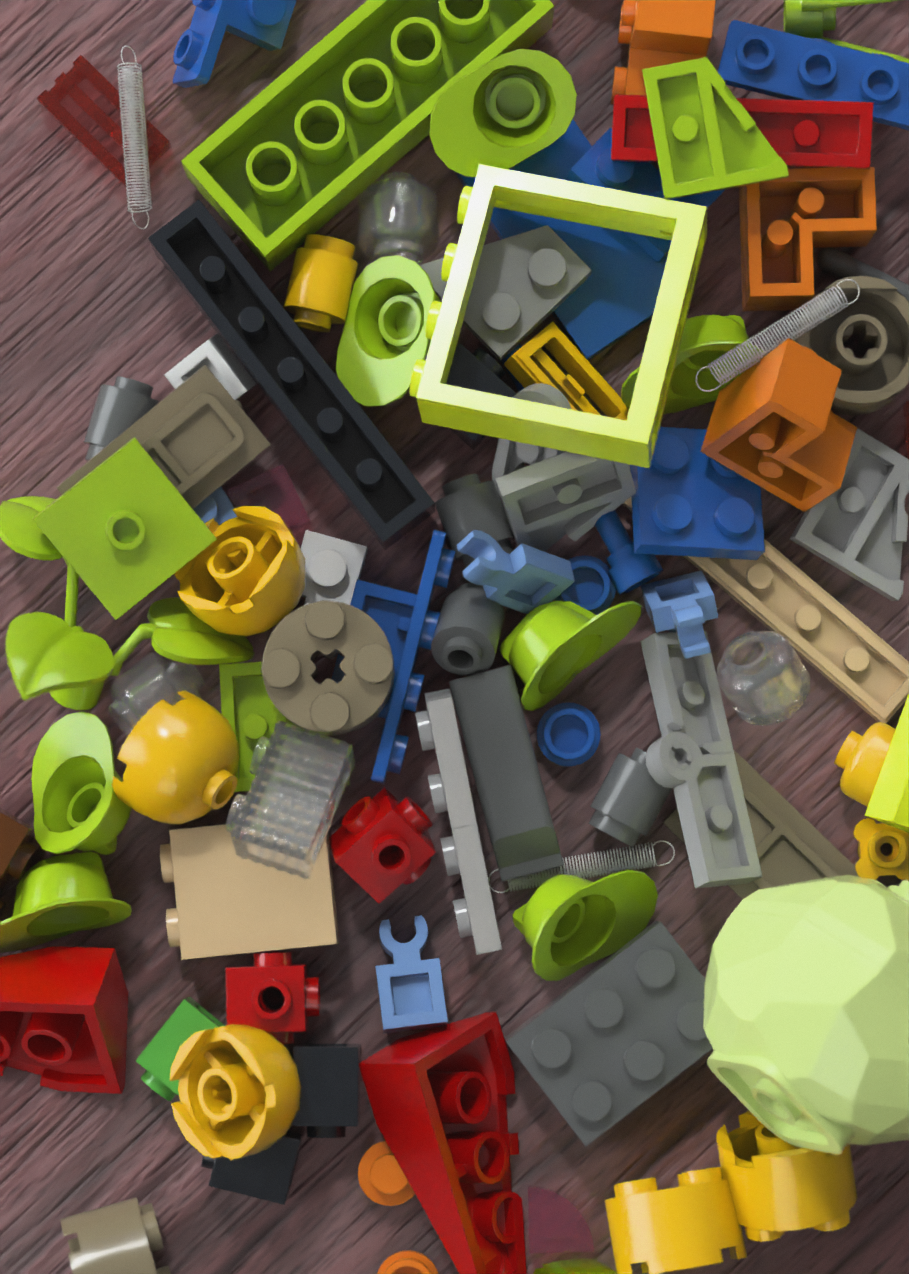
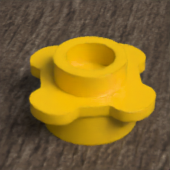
M871 818L860 820L853 830L854 838L858 841L859 860L855 864L857 875L876 880L879 876L895 875L900 880H909V833L884 823H876ZM884 843H888L892 847L891 854L887 856L883 855L880 851V847Z

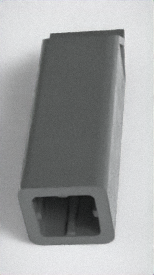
M511 665L449 681L501 880L506 881L564 865Z

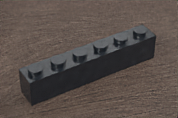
M197 200L148 237L158 258L213 329L220 335L261 391L385 550L435 513V502L200 200Z

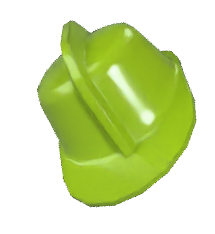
M518 49L502 54L455 81L439 96L430 115L429 128L430 139L436 155L449 169L466 177H476L480 164L510 169L538 151L548 147L566 132L575 115L577 93L572 77L558 59L540 50Z
M400 255L377 259L367 265L356 279L337 350L336 372L338 379L355 401L366 407L386 406L402 398L410 389L411 375L416 360H425L431 344V340L426 339L425 335L426 322L432 302L440 301V299L436 295L430 277L416 261Z
M700 315L686 320L663 414L679 412L715 401L719 391L738 377L735 376L730 381L724 382L719 388L711 392L700 390L695 381L696 374L701 368L708 366L714 360L717 361V358L722 357L725 353L728 354V351L730 352L733 348L736 349V346L739 347V344L741 345L744 341L747 342L749 336L746 333L744 320L740 316ZM749 342V345H750L751 348L753 349L754 353L757 355V353H756V351L754 350L753 346H752L751 343ZM746 343L747 348L750 350L751 354H752L753 357L755 358L753 352L751 351V349L749 348V346H748L747 343ZM743 345V347H744V349L746 350L747 354H748L749 357L751 358V355H750L749 352L747 351L746 347ZM741 348V350H742V352L744 353L745 357L748 359V357H747V355L745 354L744 350ZM738 349V351H739L740 355L742 356L743 360L746 362V360H745L744 356L742 355L741 351ZM732 352V354H733V356L735 357L736 361H737L738 364L740 365V362H739L738 359L736 358L735 354ZM736 352V354H737V356L739 357L740 361L743 363V361H742V359L740 358L739 354ZM729 353V355H730L731 359L733 360L734 364L737 366L735 360L733 359V357H732L731 354ZM727 356L729 362L731 363V365H732L733 368L735 369V367H734L733 363L731 362L730 358ZM725 359V361H726V363L728 364L729 368L732 370V368H731V366L729 365L728 361ZM718 360L720 366L722 367V369H723L724 372L726 373L724 367L722 366V364H721L720 361ZM722 360V363L724 364L725 368H726V369L728 370V372H729V369L727 368L726 364H725L724 361ZM716 363L718 369H719L720 372L723 374V372H722V370L720 369L719 365ZM713 364L715 370L717 371V373H718L719 376L721 377L719 371L717 370V368H716L715 365ZM640 367L630 373L622 385L621 399L628 409H630ZM711 367L713 373H714L715 376L718 378L717 374L715 373V371H714L713 368ZM704 368L699 372L697 383L702 389L712 390L720 385L709 368Z
M552 601L539 605L529 612L500 646L501 655L511 665L513 671L525 685L521 698L522 707L525 710L533 711L554 699L577 674L624 639L639 620L642 614L641 605L634 601L624 602L596 615L572 601Z
M83 711L65 715L49 728L40 740L33 758L31 778L34 804V833L36 841L45 851L59 854L78 849L109 855L115 852L117 836L124 829L130 817L132 808L116 797L112 787L113 776L123 782V779L115 771L113 744L108 727L97 715Z
M90 851L53 856L39 861L24 874L16 888L13 917L0 922V953L26 949L77 931L110 926L125 920L131 915V905L124 901L113 899L103 861L98 853Z
M625 870L608 875L595 882L575 875L559 874L548 879L537 888L530 900L514 911L512 919L515 927L524 935L526 942L533 949L532 963L535 973L546 981H559L575 973L580 968L615 953L641 933L655 912L658 893L655 882L641 871Z

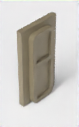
M204 365L56 488L61 494H64L135 437L193 509L271 444L242 410L241 402L234 400L209 368Z
M734 750L763 877L748 884L727 886L743 900L757 890L842 875L859 877L855 871V865ZM676 808L663 824L685 844L679 813Z

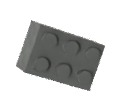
M655 921L505 1037V1041L585 1146H588L713 1048L704 1031L706 979L662 922Z

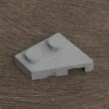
M548 225L483 246L463 324L501 362L591 276L592 270ZM443 258L421 265L429 275L435 293L441 302L447 282L442 281L441 278Z
M857 429L841 488L806 511L789 539L887 599L899 601L904 589V581L900 580L902 544L907 542L908 515L905 511V498L909 493V459Z
M571 452L561 453L495 478L517 547L523 543L544 552L566 534L573 541H577L594 527L596 521L602 515L614 511L636 493L629 464Z

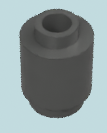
M117 376L114 386L101 384L83 442L89 445L85 460L89 461L159 403V401L150 398L153 391L152 386L121 376Z
M471 474L442 486L445 497L436 501L435 507L451 549L456 551V560H463L465 568L475 560L471 556L457 550V544L473 530H480L489 534L506 553L510 554L513 552L510 541L515 537L494 481L481 483L478 474Z
M466 583L457 587L445 598L431 644V651L435 661L442 668L456 675L471 676L485 672L491 667L495 659L505 613L502 605L487 599L483 585Z
M635 748L631 758L618 753L590 807L596 810L588 823L633 848L640 834L647 837L672 788L660 785L652 778L646 766L647 752L639 748Z

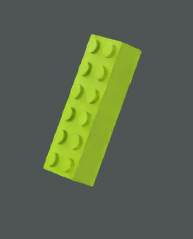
M367 0L181 160L186 176L269 271H272L305 242L307 235L317 232L429 135L431 112L439 96L448 87L502 54L518 49H528L548 32L553 24L554 5L550 0Z

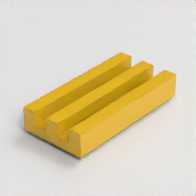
M553 321L504 363L505 367L524 388L536 383L551 385L564 394L572 410L600 415L583 396L586 392L607 417L627 421L629 409L621 397ZM543 346H545V347L548 349V351L556 358V360H557V361L564 367V369L569 373L567 376L559 369V367H558V366L551 360V358L543 351V349H542Z

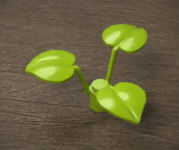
M26 496L2 501L0 505V538L15 552L29 558L46 561L62 558V554L33 520L37 514L56 499ZM64 557L63 559L67 565L65 619L63 620L55 615L43 612L26 613L17 616L8 627L5 643L8 665L17 689L24 701L49 692L57 703L74 710L94 708L99 701L105 680L110 675L118 676L123 662L143 640L152 638V647L159 655L185 664L215 665L251 660L255 654L251 643L245 636L229 635L216 631L196 617L180 597H174L152 603L147 614L150 623L139 625L113 655L103 638L84 632L82 627L76 626L79 575Z

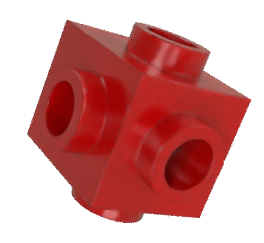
M385 787L372 799L367 796L357 801L344 815L342 826L329 837L335 862L378 904L402 883L409 885L416 881L427 870L431 857L436 853L428 832L433 823L427 814L410 797L407 796L400 802Z
M292 952L253 953L254 965L226 967L227 1025L251 1026L271 1034L281 1044L295 1043L294 1032L306 1031L309 1028V1016H320L319 977H307V964H293ZM267 987H276L281 990L284 995L282 1008L273 1009L266 1004L264 993Z

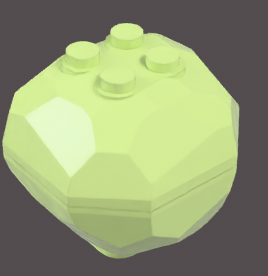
M842 875L757 890L740 902L726 920L712 946L705 980L704 1031L714 1051L707 1059V1064L716 1077L768 1130L789 1144L831 1154H840L847 1144L870 1145L909 1140V881L907 880L902 881L899 886L890 885L886 887L873 879Z

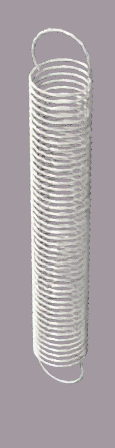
M121 50L123 63L118 64L117 67L123 64H135V66H122L117 69L122 122H128L121 125L123 130V154L125 156L143 155V157L128 158L124 156L125 180H127L126 195L128 197L147 196L144 198L126 197L128 199L127 205H129L127 207L128 212H132V219L134 221L133 212H147L152 209L149 157L145 155L148 152L147 132L144 127L146 124L142 66L137 63L135 53V63H124ZM139 133L142 134V135H126V136H124V134H139ZM140 158H143V160H129V161H126V159H140ZM141 161L144 162V163H130V164H126L127 162H141ZM140 177H145L144 179H130V180L127 179V178H140ZM141 180H144V182H130V183H128V181H141ZM142 183L145 184V185H131V186H128V184H142ZM129 187H146V188H133V189H128ZM141 199H146L145 201H129V200H141ZM142 202H146V204H132V205L129 204V203H142ZM130 206H146L141 208H130ZM151 207L150 209H147V210L132 211V209H144V208Z
M852 279L840 281L836 286L842 292L846 303L836 287L832 286L829 290L824 291V294L821 293V295L816 296L807 304L805 303L802 307H799V309L797 308L788 316L786 315L780 321L778 320L777 323L774 322L769 328L766 327L761 333L758 332V335L755 334L750 340L747 339V342L744 341L741 345L739 344V347L736 346V349L733 348L730 352L728 351V354L725 353L722 357L717 358V361L714 360L708 366L701 368L697 372L695 380L698 388L704 392H711L719 388L724 382L730 381V379L746 371L752 365L754 366V364L760 362V357L763 359L762 354L766 356L765 353L768 354V351L774 350L785 339L791 338L795 340L801 334L803 335L809 331V329L811 330L818 326L820 322L822 323L834 314H837V312L845 309V307H848L849 304L854 303L858 299L860 294L859 285ZM846 280L854 282L858 287V296L850 303L847 302L846 296L838 286V284ZM833 288H834V289L838 292V294L840 295V297H841V299H842V301H843V304L841 303V301H840L838 295H837L836 292L833 290ZM776 324L778 325L779 329H780L781 332L783 333L785 339L783 338L782 334L780 333V331H779L778 328L776 327ZM768 330L771 332V334H772V336L774 337V339L776 340L777 344L774 342V340H773V338L771 337V335L769 334ZM765 331H766L767 334L769 335V337H770V339L772 340L773 344H772L771 341L769 340V338H768V336L766 335ZM763 334H764L765 337L767 338V340H768V342L770 343L771 347L768 345V343H767L766 339L764 338ZM760 335L762 336L763 340H764L765 343L767 344L768 348L765 346L764 342H763L762 339L760 338ZM757 337L760 339V341H761V343L763 344V346L765 347L766 351L763 349V347H762V345L760 344V342L758 341ZM754 338L757 340L759 346L762 348V351H761L760 348L758 347V345H757V343L755 342ZM752 341L755 343V345H756V347L758 348L760 354H759L758 351L756 350V348H755V346L753 345ZM749 342H750L751 345L753 346V348H754V350L756 351L757 355L754 353L753 349H752L751 346L749 345ZM746 343H747V345L749 346V348L751 349V351L753 352L755 358H754L753 355L751 354L750 350L747 348ZM743 345L746 347L747 351H748L749 354L751 355V358H750L749 355L747 354V352H746V350L744 349ZM741 348L744 350V352H745V354L747 355L748 359L745 357V355H744V353L742 352ZM738 349L741 351V353H742V355L744 356L746 362L743 360V358H742V356L740 355ZM732 352L735 354L736 358H737L738 361L740 362V365H739L738 362L736 361V359H735V357L733 356ZM736 352L739 354V356H740V358L742 359L743 363L740 361V359H739V357L737 356ZM729 353L731 354V356H732L733 359L735 360L737 366L734 364V362H733V360L731 359ZM727 356L730 358V360H731V362L733 363L735 369L733 368V366H732L731 363L729 362ZM725 359L728 361V363H729V365L731 366L732 370L729 368V366H728V364L726 363ZM718 360L720 361V363H721L722 366L724 367L726 373L724 372V370H723L722 367L720 366ZM722 360L724 361V363L726 364L727 368L729 369V372H728V370L725 368L724 364L722 363ZM716 363L719 365V367H720V369L722 370L723 374H722V373L720 372V370L718 369ZM713 364L715 365V367H716L717 370L719 371L721 377L719 376V374H718L717 371L715 370ZM711 367L713 368V370H714L715 373L717 374L718 378H717V377L715 376V374L713 373ZM704 368H709L720 385L712 390L702 389L697 383L699 372Z
M660 840L654 844L651 842L652 860L648 843L649 861L645 843L646 862L643 844H641L644 857L643 863L640 845H638L640 865L637 845H635L637 862L634 848L632 847L634 863L629 846L631 864L627 847H625L628 860L627 866L624 847H622L624 867L621 848H619L621 864L618 849L616 848L618 865L613 849L614 867L610 849L612 868L608 850H606L609 869L605 851H603L605 866L602 851H600L602 867L597 851L599 869L594 852L596 870L592 853V867L589 853L587 854L589 868L586 854H584L586 869L583 855L581 854L583 871L580 856L578 855L580 872L575 855L576 869L573 856H571L573 870L570 857H568L570 871L567 857H565L567 873L564 864L563 870L562 866H560V871L559 867H557V872L556 868H554V873L551 868L550 870L547 869V871L544 870V873L541 871V874L538 872V875L536 872L535 877L534 873H532V878L531 874L519 877V879L517 877L516 880L513 878V881L510 879L508 880L509 888L503 892L494 890L490 883L489 886L494 892L504 893L509 889L512 891V888L515 891V887L518 891V885L521 890V884L523 889L525 887L528 889V886L531 888V884L534 888V883L537 887V882L540 887L541 884L557 874L559 875L560 872L561 875H570L571 873V875L581 878L583 876L585 879V875L588 878V874L591 878L592 876L595 877V875L597 877L598 874L601 876V873L604 876V872L607 875V871L610 875L611 873L614 874V872L617 873V871L620 872V870L622 872L623 869L624 871L633 870V868L636 870L637 867L639 870V866L642 869V865L644 869L649 866L652 867V865L655 867V864L656 866H663L669 864L674 859L675 850L667 841ZM659 842H666L673 849V857L669 862L657 865L653 846ZM496 869V870H494L492 873H490V875H489V877H488V881H490L491 875H492L495 871H498L499 869Z

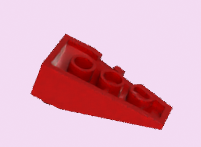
M52 946L0 957V1075L3 1076L7 1066L41 1075L40 1086L58 1091L122 1094L126 1079L128 990L115 948Z
M497 1012L482 1013L449 1023L447 1026L435 1027L399 1038L360 1062V1072L376 1124L459 1274H527L522 1198L517 1193L512 1192L510 1155L519 1154L518 1133L508 1132L506 1095L516 1094L515 1077Z

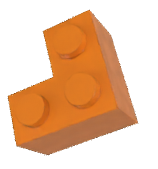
M623 0L617 43L629 45L627 68L615 66L610 104L613 105L614 94L646 95L642 69L706 57L712 39L716 0Z
M870 167V169H788L789 177L739 186L743 311L799 309V307H802L805 303L807 304L814 297L813 248L867 246L877 231L875 167Z
M788 338L764 356L760 362L754 364V366L747 369L719 391L700 452L803 512L808 511L841 488L857 431L856 426L834 414L831 410L842 370L818 356L810 348L801 346Z

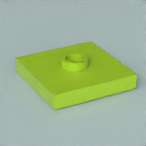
M135 437L33 518L39 528L115 620L217 540Z

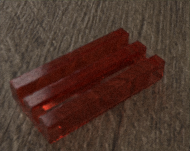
M80 55L72 63L74 67L67 74L63 72L54 80L56 84L48 92L44 90L37 97V100L61 126L126 188L125 167L60 104L68 95L123 149V130L77 85L85 79L107 102L121 113L119 91ZM146 119L147 141L152 145L147 152L150 168L172 146L170 141Z

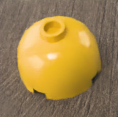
M241 506L232 509L237 517L229 519L221 525H218L214 518L205 523L217 540L174 573V575L180 581V591L177 592L181 600L201 621L220 633L251 636L265 632L277 625L297 606L305 589V557L292 531L280 515L266 507Z
M186 690L177 692L183 700L178 701L172 706L162 699L153 705L137 722L124 742L117 758L127 765L123 775V782L114 776L112 781L113 790L119 800L138 813L168 824L186 823L203 817L212 809H220L230 800L238 782L235 775L239 763V744L229 721L216 708Z
M226 1025L195 1032L179 1047L172 1063L170 1081L179 1080L178 1093L180 1101L171 1103L174 1118L185 1139L204 1156L213 1159L223 1156L232 1160L257 1154L271 1147L285 1135L299 1109L301 1085L297 1066L287 1048L264 1030L247 1025Z

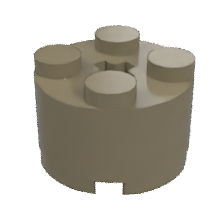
M870 276L843 278L820 291L816 295L817 297L834 286L846 303L842 292L836 286L837 283L845 279H852L856 281L860 288L859 297L854 303L849 304L845 309L837 312V314H834L822 323L820 322L818 326L811 330L809 329V331L793 340L801 346L810 348L818 356L842 370L831 407L833 413L854 416L877 411L892 402L909 384V301L897 291L898 288L889 282ZM846 280L838 284L848 303L853 302L857 298L858 287L854 282ZM833 288V290H834V291L836 292V294L838 295V297H839L841 303L843 304V301H842L840 295H839L838 292ZM851 335L858 336L859 346L869 347V350L861 359L855 358L853 351L843 346Z
M327 600L302 606L279 622L266 643L261 668L265 688L276 708L294 725L310 733L320 735L346 734L359 730L372 722L386 706L392 693L395 678L392 650L380 626L369 615L354 606ZM337 654L344 657L340 663V668L345 675L343 680L336 683L328 678L321 684L314 681L319 673L314 663L320 656L323 655L329 660Z
M137 1197L60 1219L64 1236L75 1233L78 1236L77 1238L67 1240L71 1252L68 1253L73 1274H171L168 1265L155 1268L152 1252L164 1249L152 1203L139 1206Z

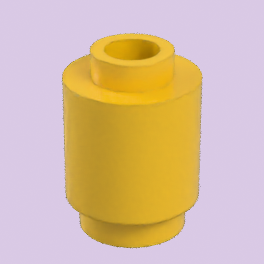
M309 234L306 236L304 248L296 250L283 308L287 312L294 314L293 321L297 326L317 332H330L331 324L345 323L358 263L353 260L356 248L353 244L330 236Z

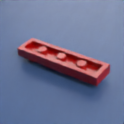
M614 94L612 161L658 162L647 95ZM736 98L746 109L758 129L787 167L870 169L874 102Z

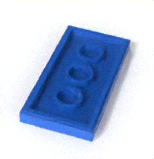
M572 119L566 132L551 145L508 170L566 180L565 177L569 170L592 146ZM454 171L464 187H474L476 177H466ZM494 207L490 225L501 240L548 225L592 270L591 276L552 312L571 342L588 361L653 317L668 257L667 254L657 263L623 231Z

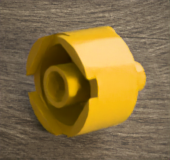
M750 1111L738 1115L740 1127L730 1133L727 1132L725 1124L718 1130L716 1140L723 1180H728L738 1222L740 1225L745 1226L748 1239L760 1242L772 1241L783 1236L785 1231L811 1227L819 1231H834L850 1223L849 1210L857 1199L850 1144H847L840 1154L797 1147L773 1134Z
M721 1167L677 1174L679 1187L658 1190L656 1177L613 1185L615 1198L604 1201L617 1274H632L631 1264L641 1262L642 1274H657L724 1262L722 1249L728 1247L731 1259L747 1258L742 1225L738 1222L728 1180H723Z

